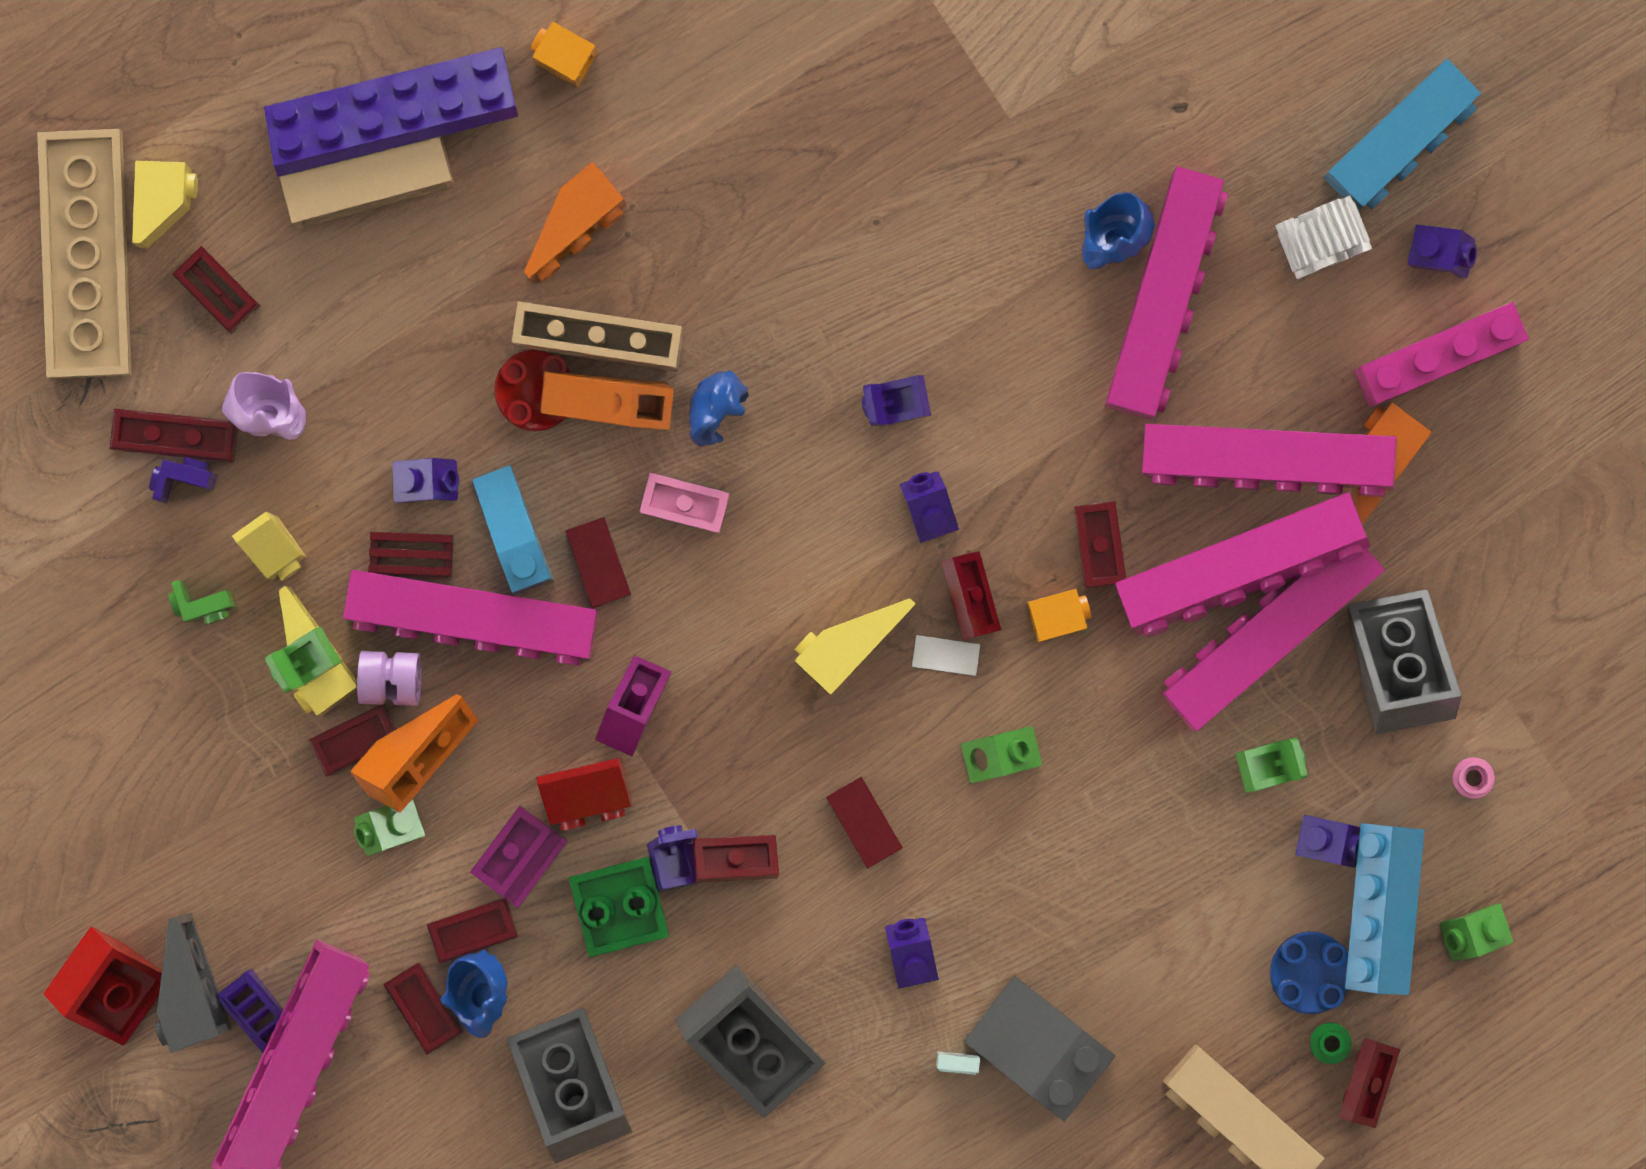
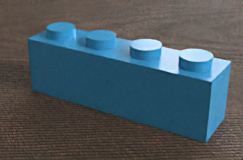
M1448 59L1444 60L1329 170L1323 178L1342 198L1351 195L1358 211L1365 205L1372 210L1389 194L1384 187L1394 177L1402 182L1419 165L1414 158L1424 148L1431 154L1448 138L1443 130L1452 121L1455 120L1460 126L1478 109L1472 102L1481 93Z
M1360 824L1345 989L1376 994L1409 995L1424 829Z

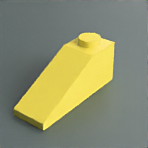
M284 586L279 590L288 646L319 626L291 587ZM337 651L336 653L342 663L306 686L298 688V691L293 694L307 714L314 711L316 716H323L357 692V679Z
M909 598L825 629L818 636L810 632L794 649L800 654L795 662L831 695L915 606V603Z

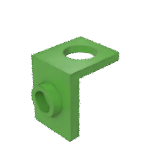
M1032 726L961 743L970 783L1042 766ZM978 748L983 750L987 757L988 764L985 771L980 770L975 762V752Z

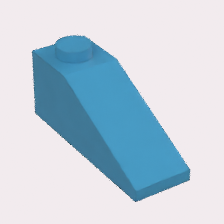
M511 465L472 479L511 592L517 595L554 581Z

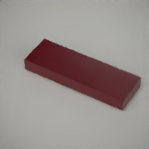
M114 408L109 449L234 463L238 428L229 420Z

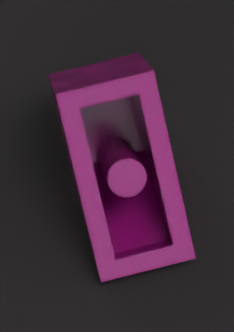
M634 655L606 709L595 740L633 757L669 680L671 671Z

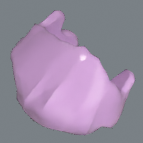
M242 372L238 373L232 380L224 398L222 412L238 429L248 432L253 436L272 434L288 440L300 437L306 425V410L296 397L292 383L288 378L280 381L274 375Z

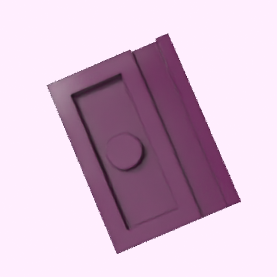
M520 805L470 873L510 901L515 907L519 908L567 844L568 840Z

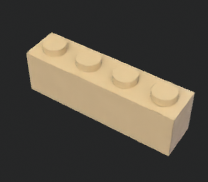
M441 136L279 177L291 223L297 229L455 187Z
M518 301L512 344L515 348L534 349L554 354L678 372L684 331L682 326Z
M1196 1044L1163 1080L1170 1087L1165 1095L1183 1111L1189 1105L1201 1115L1197 1123L1212 1137L1216 1138L1221 1133L1233 1144L1228 1148V1151L1245 1166L1253 1161L1261 1169H1316L1325 1159Z

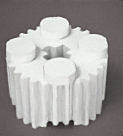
M1351 195L1314 208V210L1298 216V218H1290L1275 225L1292 272L1295 273L1297 279L1372 249L1369 242L1370 239Z

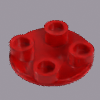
M532 349L513 355L502 365L495 380L494 395L497 406L506 420L520 429L537 432L551 429L567 418L540 412L544 371L571 373L562 357L550 352Z

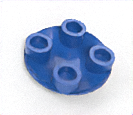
M1308 931L1291 936L1278 947L1271 961L1270 981L1276 996L1288 1008L1303 1014H1319L1340 1006L1348 989H1345L1348 962L1347 951L1334 938L1320 932Z

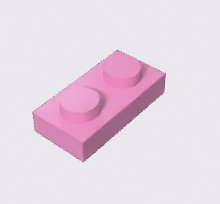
M649 473L639 513L720 534L730 493Z

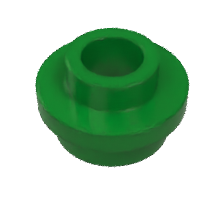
M1326 1022L1313 1030L1309 1044L1312 1054L1319 1061L1326 1064H1336L1348 1056L1352 1041L1350 1034L1343 1026L1334 1022ZM1329 1036H1335L1338 1039V1047L1333 1051H1327L1324 1047V1041Z

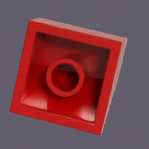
M622 758L536 777L549 824L560 823L561 831L585 826L584 817L600 814L602 822L626 816L624 808L633 806Z
M91 926L43 995L65 1018L124 1046L159 997L162 970L121 941Z

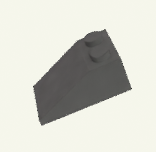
M1428 589L1348 604L1347 611L1364 696L1375 733L1381 734L1456 719L1462 695Z
M192 913L171 918L168 923L157 1008L159 1021L155 1022V1029L162 1046L168 1045L172 1053L232 1030L225 1008L216 997L219 991Z
M737 965L675 1019L686 1042L763 1118L826 1064L768 996Z
M1016 976L1012 977L964 1039V1042L1064 1122L1115 1058V1055L1108 1048Z
M584 1007L506 1038L545 1146L555 1164L632 1133L626 1113Z

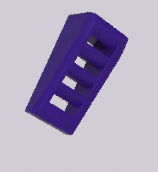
M250 969L219 992L216 997L263 1053L268 1044L265 1037L274 1031L283 1008L254 970ZM250 986L254 993L238 1005L234 998ZM261 999L265 1006L248 1018L244 1011ZM272 1012L276 1018L258 1031L254 1024Z

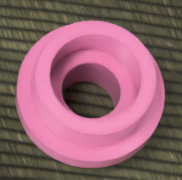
M1471 757L1457 764L1453 771L1452 779L1458 793L1467 798L1477 799L1484 797L1491 791L1495 775L1489 763L1483 759ZM1471 770L1477 771L1480 776V780L1475 786L1469 785L1466 781V775Z

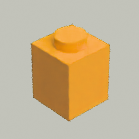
M553 21L548 30L540 29L531 45V50L534 51L532 58L537 66L576 88L579 87L598 54L594 44Z
M1077 589L1026 603L1037 643L1087 629L1086 620L1092 619L1087 598L1085 595L1079 597Z

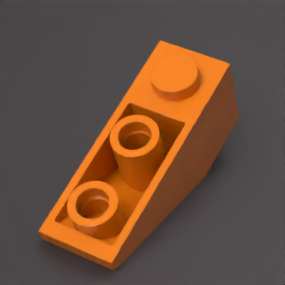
M593 161L560 188L524 270L525 275L532 283L538 278L542 282L549 279L561 268L558 261L569 252L574 256L580 253L593 241L590 235L601 226L605 229L610 228L624 215L621 210L626 206L624 198Z
M544 371L540 412L629 427L670 430L674 388L663 381Z

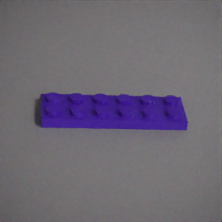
M502 47L264 107L273 165L278 177L518 117Z

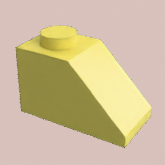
M135 161L132 243L137 247L148 249L190 210L191 198L197 197L198 178L197 174H192V168L185 162Z
M268 512L263 513L232 535L241 549L264 576L270 580H275L279 577L281 581L290 578L302 568L299 562L307 557L280 518Z

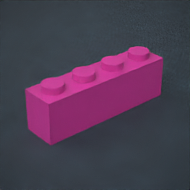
M1511 302L1357 368L1354 373L1369 408H1372L1528 341L1529 337L1514 303Z

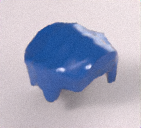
M1124 192L1112 195L1094 210L1087 209L1084 214L1085 239L1082 246V259L1089 269H1101L1106 264L1123 262L1128 257L1137 255L1139 250L1149 243L1155 228L1154 215L1150 212V206L1145 204L1134 193Z
M729 370L727 372H716L701 381L693 393L689 410V425L691 428L689 435L692 441L699 447L721 443L724 438L716 430L725 416H742L745 413V409L740 403L745 402L749 397L748 388L735 373Z
M482 950L476 954L469 953L463 957L460 956L449 967L445 994L440 998L441 1004L451 1009L458 1016L460 1023L471 1035L478 1038H486L491 1033L493 1023L502 1016V1009L508 998L506 995L507 977L496 955H489L486 950Z

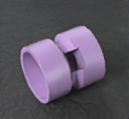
M361 651L357 674L359 704L383 705L387 699H391L394 705L418 706L422 677L420 653L396 652L392 658H388L385 652Z

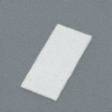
M916 635L912 667L976 676L980 644Z

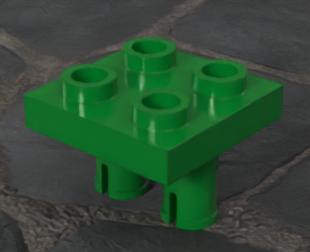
M649 856L568 877L589 958L670 936Z

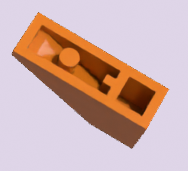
M1393 402L1384 409L1377 406L1363 424L1368 429L1365 435L1396 436L1398 442L1395 481L1432 433ZM1352 488L1351 498L1362 525L1383 497L1361 496L1360 489Z
M456 694L377 740L350 772L368 796L401 813L479 720L463 697Z

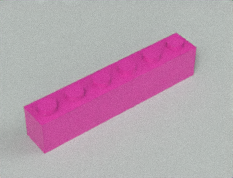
M1176 166L1173 171L1106 398L1105 407L1149 420L1155 417L1156 411L1164 413L1170 394V389L1164 387L1168 372H1176L1182 353L1181 349L1175 348L1179 333L1187 334L1193 316V310L1187 309L1191 293L1199 294L1205 271L1198 269L1202 254L1210 256L1216 237V232L1210 230L1214 215L1221 217L1228 193L1221 191L1224 183L1223 179Z
M1145 424L1142 473L1146 477L1152 478V484L1163 486H1176L1177 479L1193 480L1194 487L1218 488V481L1235 482L1234 488L1240 490H1259L1260 483L1276 484V491L1297 493L1301 492V486H1318V493L1342 495L1343 488L1360 489L1361 496L1385 497V490L1394 491L1398 441L1396 436Z
M1347 492L1126 578L1115 584L1131 628L1137 636L1145 634V637H1154L1166 632L1169 629L1168 625L1182 619L1185 623L1199 620L1208 614L1207 610L1221 604L1224 608L1235 606L1246 600V594L1259 589L1263 593L1274 591L1285 585V579L1298 574L1301 577L1315 575L1325 569L1324 564L1337 559L1340 562L1354 560L1364 554L1363 549L1371 546L1351 495Z
M1367 548L1363 549L1364 554L1354 560L1348 562H1340L1339 559L1324 564L1325 569L1315 575L1301 577L1298 574L1291 577L1293 581L1282 591L1276 589L1267 592L1257 601L1262 607L1250 618L1246 613H1243L1226 628L1230 633L1227 638L1220 644H1217L1214 639L1211 640L1195 654L1199 661L1193 667L1186 671L1181 666L1164 681L1168 688L1161 695L1192 731H1198L1385 571L1383 566Z
M351 570L343 619L353 621L352 629L377 633L378 625L394 627L393 636L418 639V633L425 632L435 634L434 642L458 646L459 638L474 640V649L499 653L500 645L516 647V656L540 659V653L547 652L557 654L556 662L580 666L581 658L591 660L599 611Z
M318 939L315 940L211 1164L213 1169H281L282 1162L280 1158L286 1145L291 1146L299 1131V1123L297 1121L303 1109L308 1108L315 1098L317 1091L316 1080L321 1070H326L333 1059L334 1047L332 1046L339 1032L345 1031L352 1016L350 1007L356 994L360 995L364 991L368 983L369 972L367 970L369 965L361 957Z

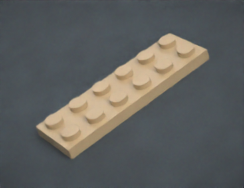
M120 129L37 132L46 378L132 376L123 131Z

